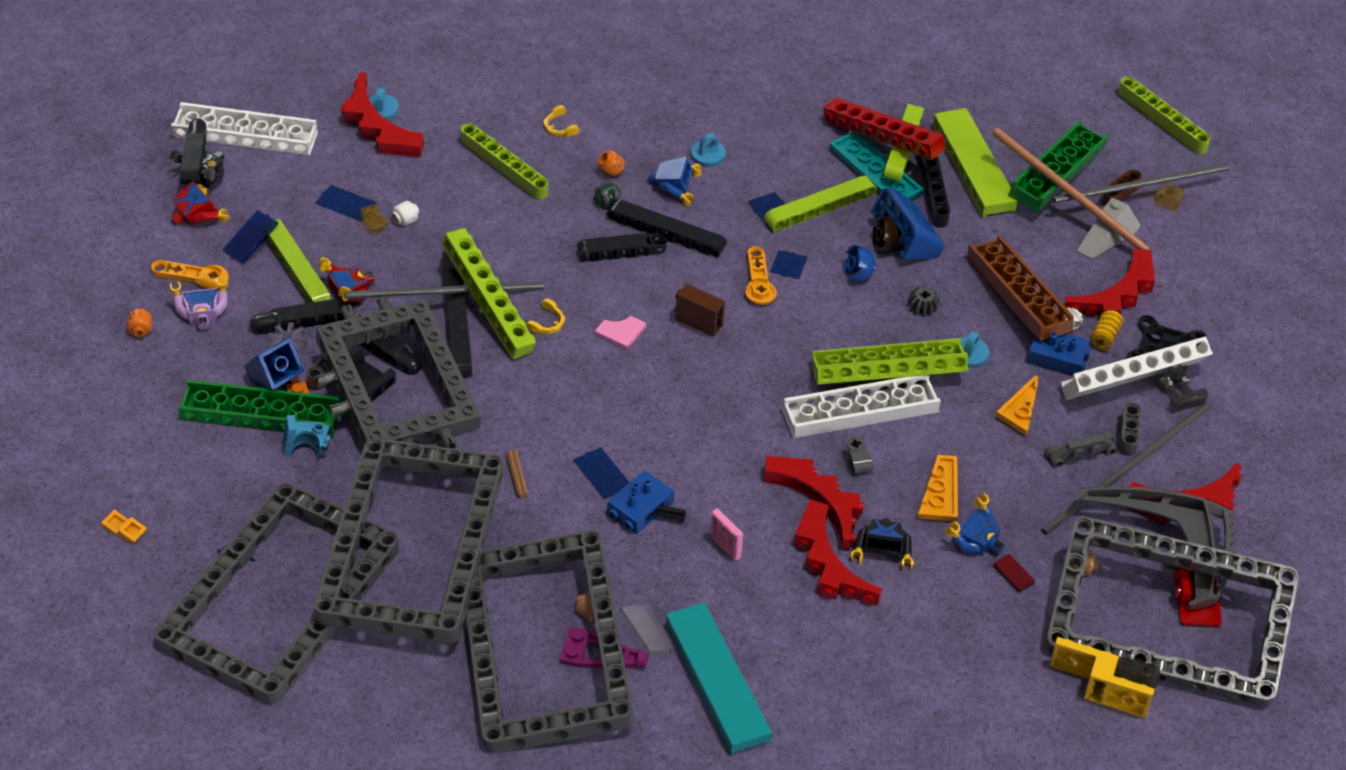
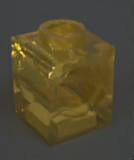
M1164 183L1162 189L1159 188L1155 196L1158 199L1157 205L1177 212L1185 189Z

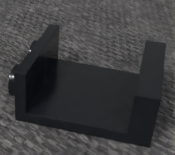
M363 349L351 356L371 403L396 383V372L389 368L385 373H382L367 363Z

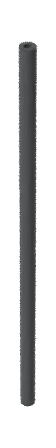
M1229 164L1080 191V193L1085 197H1091L1229 170ZM1068 194L1053 196V203L1074 200Z
M544 282L500 284L504 291L544 289ZM467 285L345 291L344 297L345 299L471 292Z

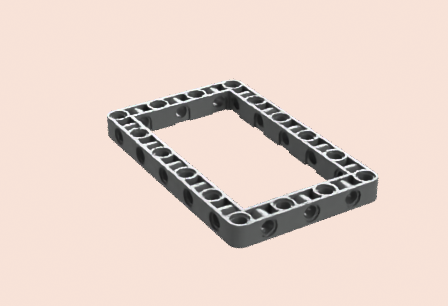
M379 438L369 439L364 445L314 601L316 621L325 626L444 643L456 642L461 635L503 479L502 458L489 453ZM386 466L419 473L431 472L438 473L441 476L478 479L441 612L341 598V595H344L350 576L349 569L351 563H354L360 544L359 537L361 531H364L367 522L371 499H374L377 490L380 470Z
M282 483L278 485L155 628L154 638L157 649L176 659L180 658V661L210 676L214 675V678L245 694L250 693L249 696L265 704L274 705L279 703L291 689V684L298 680L316 657L315 654L322 650L339 627L321 625L316 621L314 615L268 673L186 633V631L197 623L208 610V605L215 597H219L230 584L236 572L246 565L256 553L255 550L263 541H266L279 526L280 520L286 513L293 512L304 517L306 521L337 533L344 508L293 484ZM367 520L364 531H361L359 541L361 545L368 549L350 570L347 586L341 598L361 600L363 598L362 595L368 592L385 570L384 567H387L399 552L398 536L395 532Z
M1082 516L1075 520L1046 638V648L1053 653L1055 643L1052 641L1053 638L1069 639L1072 642L1088 645L1092 648H1099L1104 652H1110L1119 656L1115 669L1260 706H1268L1272 703L1278 690L1299 575L1290 566ZM1083 527L1087 532H1081L1078 528ZM1124 537L1127 539V542H1122L1119 538ZM1089 546L1272 590L1255 679L1218 667L1210 668L1198 665L1195 661L1175 656L1167 657L1155 654V651L1131 645L1127 647L1115 644L1114 641L1091 635L1087 637L1072 633L1071 624ZM1164 547L1168 552H1163L1159 548ZM1200 557L1207 558L1209 562H1203ZM1070 564H1076L1079 568L1074 569ZM1241 567H1246L1250 572H1244ZM1282 577L1288 578L1291 582H1285ZM1061 601H1068L1070 605L1065 606ZM1275 614L1281 615L1283 620L1277 619ZM1267 652L1274 653L1276 658L1270 657ZM1135 659H1141L1144 664H1137ZM1181 669L1186 675H1180L1176 670ZM1218 680H1224L1227 685H1220ZM1260 691H1267L1269 696H1263Z
M588 530L484 550L469 601L466 619L481 730L486 749L492 753H504L631 727L635 717L600 533L595 530ZM582 559L585 561L609 701L503 722L501 698L497 685L496 663L492 650L493 641L483 582L487 577L512 575L526 572L529 569L566 564V562Z

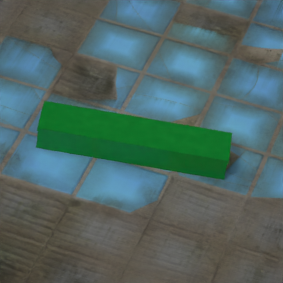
M1081 120L1038 158V160L1067 183H1070L1104 150L1109 138L1107 135L1102 137L1082 125L1083 121ZM1030 165L1013 181L1008 196L1038 213L1062 189Z
M188 380L181 406L179 405L178 408L179 420L284 432L287 415H295L296 422H320L329 426L328 435L334 438L340 415L331 417L328 406L340 403V397Z

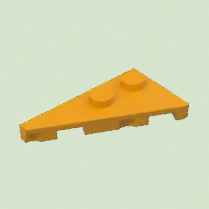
M1036 375L996 412L998 419L1025 436L1028 433L1038 386V376Z

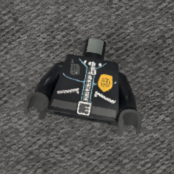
M172 150L169 158L174 159L175 163H182V153L178 150ZM205 150L200 184L206 188H210L215 181L221 182L223 180L224 168L222 160L225 157L221 151L211 154Z

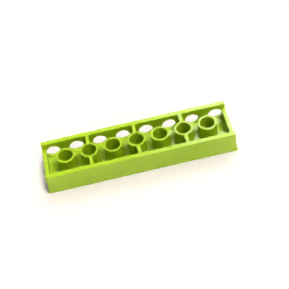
M967 108L934 113L933 127L937 133L944 135L945 149L981 216L986 217L989 214L1006 211L1015 212L1018 201L1008 196L1011 187Z
M960 338L812 351V370L817 385L969 371L968 354L964 352Z

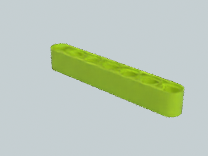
M1128 76L1121 78L1118 94L1194 152L1199 154L1207 152L1211 139L1208 133L1134 78Z
M908 104L902 120L920 126L925 108ZM893 146L883 177L901 182L911 152Z
M466 123L461 126V142L534 198L545 199L548 196L549 182L544 176L474 124Z
M860 176L771 209L764 215V221L774 232L779 229L783 230L795 223L807 221L806 219L811 217L815 218L821 216L822 213L837 210L838 207L850 205L854 201L866 199L870 195L874 196L877 193V187L867 176Z
M277 219L263 224V234H266L268 237L267 240L270 245L274 246L278 257L282 258L285 268L290 270L291 277L294 281H297L301 292L305 293L308 303L331 300L328 290L282 221Z

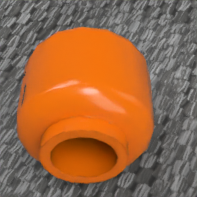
M612 150L603 152L598 159L599 168L609 176L614 177L624 169V158Z
M141 308L131 311L127 317V331L136 337L148 335L152 329V315Z

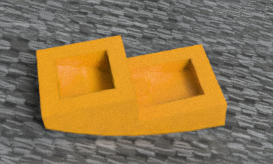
M115 509L101 522L102 528L130 543H135L147 531V528L132 517L127 519Z

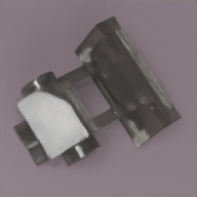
M1179 364L1177 368L1169 367V370L1160 379L1161 389L1164 392L1166 391L1171 398L1168 409L1172 414L1201 406L1206 402L1208 396L1205 388L1194 391L1189 388V378L1186 375L1187 365L1182 366ZM1181 389L1183 394H1178L1176 390Z

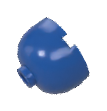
M852 245L846 252L849 254L847 259L843 260V272L845 274L849 273L850 270L857 271L852 276L848 274L849 278L847 281L862 282L867 280L875 271L876 262L870 250L862 246Z

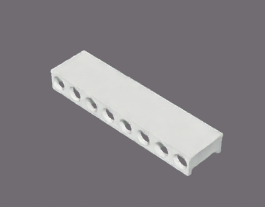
M183 102L180 103L179 112L174 123L171 124L172 137L185 139L190 121L199 118L203 119L207 125L206 142L310 155L318 133L316 120Z
M1202 337L1073 374V379L1060 382L1065 400H1069L1192 365L1211 356L1213 352H1211L1207 338Z
M920 375L784 398L782 411L792 437L798 438L940 412L941 401L933 390L929 381V375ZM919 380H925L921 385L915 384ZM901 383H906V384H907V385H906L905 387H903V388H898V387H897V386H898L899 384H901ZM884 386H888V387H889V388H888L887 390H885V391H879V389H880L881 387H884ZM866 389L871 390V391H870L868 394H866V395H865V394H861V392L864 391V390H866ZM846 393H853L848 398L843 397ZM828 396H834L830 401L824 400ZM810 399L816 400L813 404H806ZM792 402L798 403L795 407L789 408L788 406Z

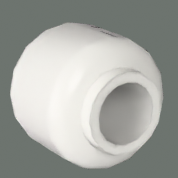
M404 201L393 207L391 218L397 226L406 227L418 220L419 209L416 204Z

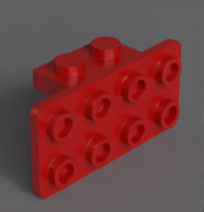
M1178 567V570H1174L1173 582L1176 585L1175 598L1178 600L1180 623L1184 626L1220 627L1222 625L1219 600L1217 603L1206 608L1188 609L1189 602L1195 599L1194 577L1189 576L1188 569ZM1215 576L1213 593L1216 595L1218 590Z

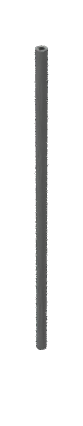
M1205 402L1096 487H1109L1209 410L1211 405ZM1081 502L1077 506L1071 505L1041 528V531H1045L1047 535L1088 502Z

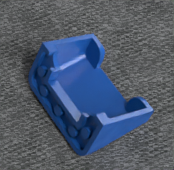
M893 188L882 189L871 213L874 218L880 216L888 217L890 215L902 233L899 242L903 243V251L899 253L903 259L938 258L942 253L944 244L917 204Z

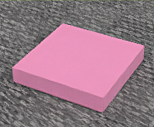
M718 508L713 510L710 537L736 561L741 558L743 533Z

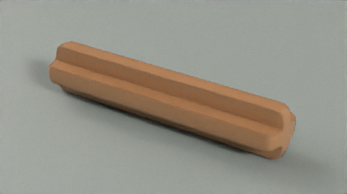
M515 449L508 450L507 459L517 497L525 498L528 496V491L518 453Z

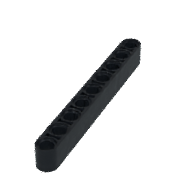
M443 251L442 262L445 286H464V280L446 251ZM465 293L445 294L451 354L461 375L472 376Z

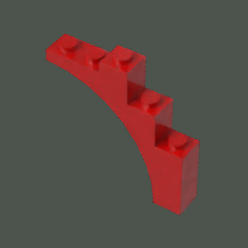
M359 72L358 79H355L354 82L355 92H352L351 98H346L345 104L341 106V115H344V122L357 123L358 130H361L362 138L376 139V146H379V152L421 157L424 148L423 133L398 127L381 116L373 107L367 95V73Z
M1133 249L1130 269L1117 284L1107 290L1091 295L1066 296L1064 306L1077 309L1081 314L1089 316H1101L1103 312L1108 310L1118 312L1121 315L1122 306L1125 308L1136 307L1139 296L1138 292L1148 293L1153 291L1155 276L1152 251Z
M766 456L764 482L780 484L795 489L815 501L828 504V514L839 532L842 550L850 551L851 544H855V532H852V528L855 529V520L859 519V513L863 514L864 502L860 501V493L840 492L837 476L817 475V468L813 467V459Z
M1234 463L1225 475L1206 486L1177 492L1204 498L1233 511L1236 505L1233 503L1235 497L1233 493L1236 487L1233 486L1234 484L1239 485L1243 475L1240 474L1242 465ZM1133 481L1131 482V484H1130V486H1129V487L1152 488V487H1147V486L1141 485V484L1136 483V482H1133ZM1131 509L1164 525L1168 521V519L1158 515Z
M810 499L795 533L794 545L801 550H810L806 559L805 569L813 574H822L818 582L817 593L827 599H837L838 594H843L848 599L855 598L867 605L874 604L878 606L882 588L857 577L840 562L828 542L826 533L829 505Z

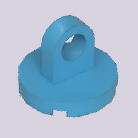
M378 87L376 95L369 98L376 111L386 120L395 117L399 112L398 101L391 95H386L385 88Z
M713 133L704 135L691 149L692 159L697 164H702L706 167L721 164L726 156L725 147L719 143Z
M972 331L969 337L960 338L963 350L968 354V367L984 365L988 360L990 352L987 344L980 340V334Z

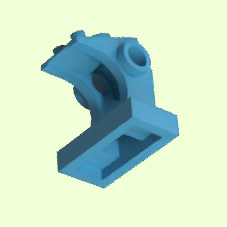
M287 415L282 438L284 456L292 455L293 449L297 445L308 444L310 448L315 449L317 460H319L321 454L325 455L326 450H323V448L326 449L331 439V435H328L329 426L320 422H296L295 415Z

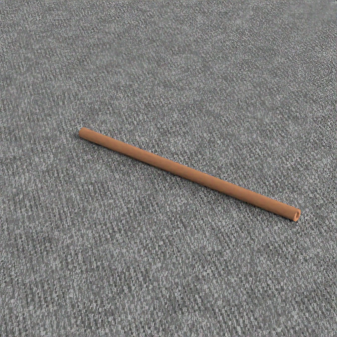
M997 127L993 131L992 135L1136 249H1150V247Z

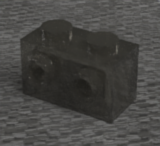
M1119 656L1114 676L1155 689V694L1160 676V667Z

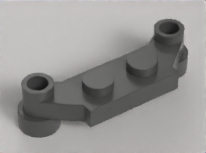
M1105 432L1067 442L1061 448L1058 445H1051L1044 450V453L1055 468L1057 465L1059 467L1063 466L1066 459L1080 458L1083 455L1097 454L1100 451L1105 452L1106 455L1114 454L1117 452V448L1113 443L1114 438L1111 433Z

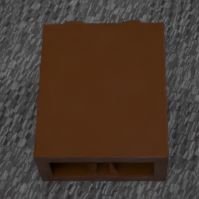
M687 283L682 289L677 291L675 295V319L714 337L723 327L725 301Z

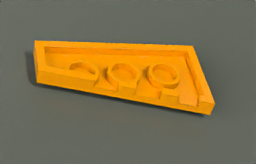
M937 455L917 519L957 522V456Z

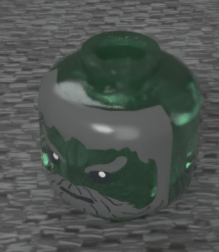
M608 182L595 189L593 199L597 205L609 208L615 200L620 199L621 192L617 185Z

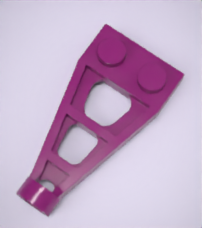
M570 627L559 663L579 668H603L602 657L587 658L584 655L588 644L593 643L599 646L597 633ZM621 644L625 668L645 669L648 661V652L637 651Z

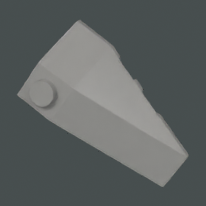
M1111 198L1103 208L1105 213L1133 235L1141 226L1130 207L1119 200ZM1097 218L1079 246L1077 253L1093 260L1125 239Z

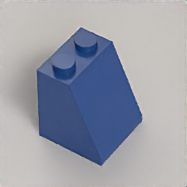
M290 337L256 355L244 366L253 384L272 390L304 372Z

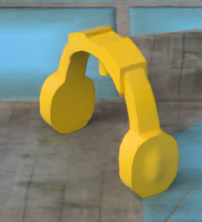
M563 105L553 108L552 113L544 120V128L552 136L570 137L579 134L580 130L577 125L568 126L565 130L561 131L552 129L554 125H548L553 118L566 114V108Z
M546 298L541 303L542 308L555 313L559 317L560 322L554 321L556 326L550 328L542 327L534 321H528L526 324L528 331L536 334L556 333L564 325L565 316L557 308L554 301Z

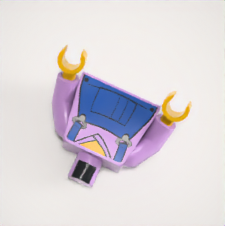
M217 277L216 283L220 287V291H218V288L182 292V295H180L181 283L177 281L178 289H173L170 283L169 289L170 292L174 293L175 297H173L177 313L185 320H189L190 325L198 324L200 330H207L209 323L217 322V317L221 316L227 308V291H225V288L229 285L227 277H225L226 281L224 284H220V278Z

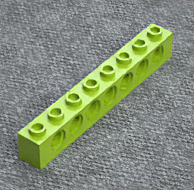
M465 228L446 233L442 242L443 248L511 359L513 360L532 353L536 344L534 336L530 334L524 320L517 313L516 307L510 302L508 294L502 289L498 278L494 276L490 265L483 258L481 250L473 242L472 236L468 234Z

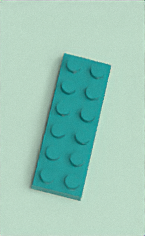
M851 132L830 142L829 148L857 174L867 176L877 187L879 193L884 188H893L910 200L923 195L924 189L905 172L901 182L883 177L889 158L863 135Z

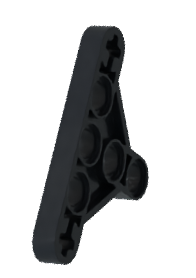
M1143 315L1138 323L1139 329L1144 334L1138 349L1129 351L1126 359L1160 350L1163 347L1178 345V342L1195 340V337H1197L1196 339L1207 338V335L1201 330L1185 333L1159 325L1152 316ZM1148 322L1151 326H1145L1142 323ZM1156 334L1159 335L1161 338L1156 339L1152 335Z

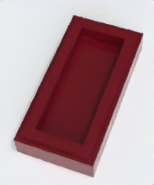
M1010 554L993 563V567L1018 593L1035 584V580Z

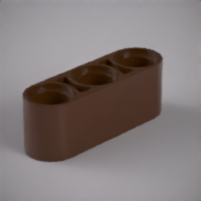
M1128 170L1107 186L1141 180L1142 174L1138 170ZM1139 188L1103 194L1101 203L1103 206H1106L1111 198L1122 202Z

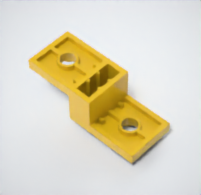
M1057 637L1050 667L1089 679L1084 699L1146 718L1155 689L1128 681L1125 678L1113 676L1119 656L1088 645L1072 642L1069 639Z

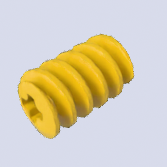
M1108 310L1101 314L1090 335V342L1094 347L1103 351H1108L1111 348L1124 322L1118 312Z

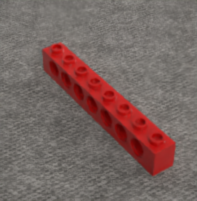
M835 97L823 106L824 119L828 123L933 160L945 150L943 134Z

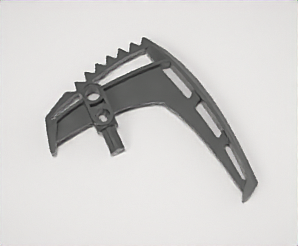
M1080 487L1075 494L1073 506H1077L1081 502L1124 507L1158 515L1176 522L1188 542L1215 548V540L1210 514L1222 516L1225 534L1224 551L1235 553L1232 545L1236 543V540L1231 537L1236 533V530L1231 528L1235 521L1230 518L1233 515V511L1215 502L1177 491L1143 487ZM1200 557L1203 562H1209L1207 558ZM1161 563V569L1178 570L1176 566ZM1188 570L1189 576L1194 577L1195 599L1189 602L1188 609H1202L1217 603L1228 579L1220 578L1218 592L1215 595L1213 593L1215 576Z

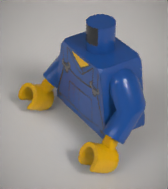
M687 156L664 161L659 164L656 173H649V182L651 184L657 183L661 192L669 193L678 199L681 198L683 199V205L690 206L691 201L693 202V195L691 193L683 194V192L687 191L691 175L693 177H700L701 166L699 164L692 166Z
M985 493L981 494L980 498L974 499L975 506L981 507V510L977 509L961 526L954 521L945 530L946 535L953 536V542L964 553L983 556L990 549L1000 554L1005 547V544L998 540L1001 529L990 507L986 506L989 502V497Z

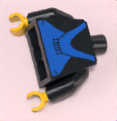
M887 518L882 520L873 519L870 525L858 531L854 546L856 550L851 552V562L857 556L860 557L859 564H861L863 561L862 550L866 552L894 556L904 555L900 568L903 570L904 563L910 565V570L912 569L914 564L913 559L910 557L912 555V538L902 529L901 523L892 522Z

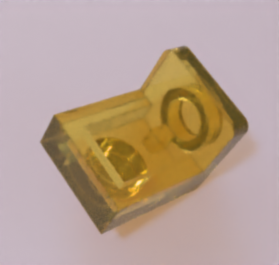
M377 204L360 209L363 224L370 230L379 231L388 225L387 218L380 214Z

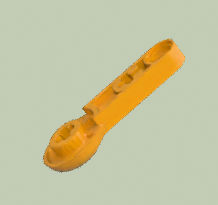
M754 246L748 249L747 258L750 282L745 293L751 303L763 306L773 302L777 291L768 281L764 250L761 247Z
M157 260L151 264L152 274L156 277L196 283L206 289L220 288L216 283V277L220 278V284L225 283V277L229 281L227 270L219 265L199 267L164 260ZM158 267H163V268H165V269L162 270V271H156V270H155V269L158 268Z

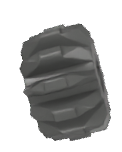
M917 286L915 290L910 292L908 305L911 311L915 310L916 315L922 312L923 316L926 312L932 315L933 311L936 312L938 309L940 296H938L937 291L932 290V287L926 288L923 286V288Z

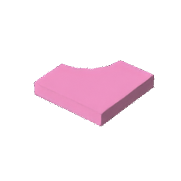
M632 316L622 321L604 320L595 330V335L627 350L646 328L647 323Z

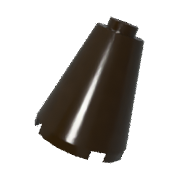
M878 217L875 221L878 222L877 227H873L872 244L877 245L875 252L902 250L903 243L899 242L902 233L895 222L887 217Z

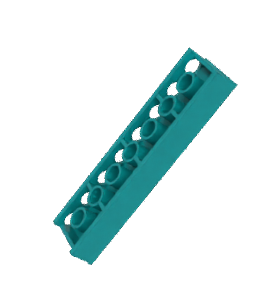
M705 602L666 614V627L730 755L759 744L770 743L772 731Z

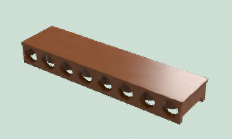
M1001 235L997 236V240L980 245L968 244L967 257L973 266L1039 341L1049 339L1051 332H1055L1059 336L1073 331L1074 316Z

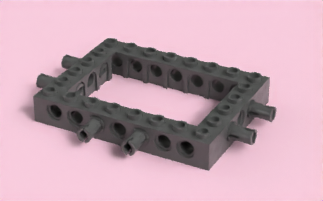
M381 296L376 301L380 311L355 316L351 305H347L349 310H347L345 305L340 310L345 320L316 327V342L330 371L325 374L315 375L316 384H318V387L335 383L343 402L329 405V413L331 417L349 414L363 448L369 439L379 438L423 445L442 440L445 448L450 446V448L455 449L457 443L453 436L480 428L481 414L425 299L392 307L388 297L383 296L385 300L383 301ZM412 326L416 334L415 338L419 340L423 348L422 353L426 355L429 367L433 369L436 382L440 384L443 397L447 399L450 408L382 426L347 349L362 343L368 344L371 340L385 339L388 336L400 333L402 335L406 334Z

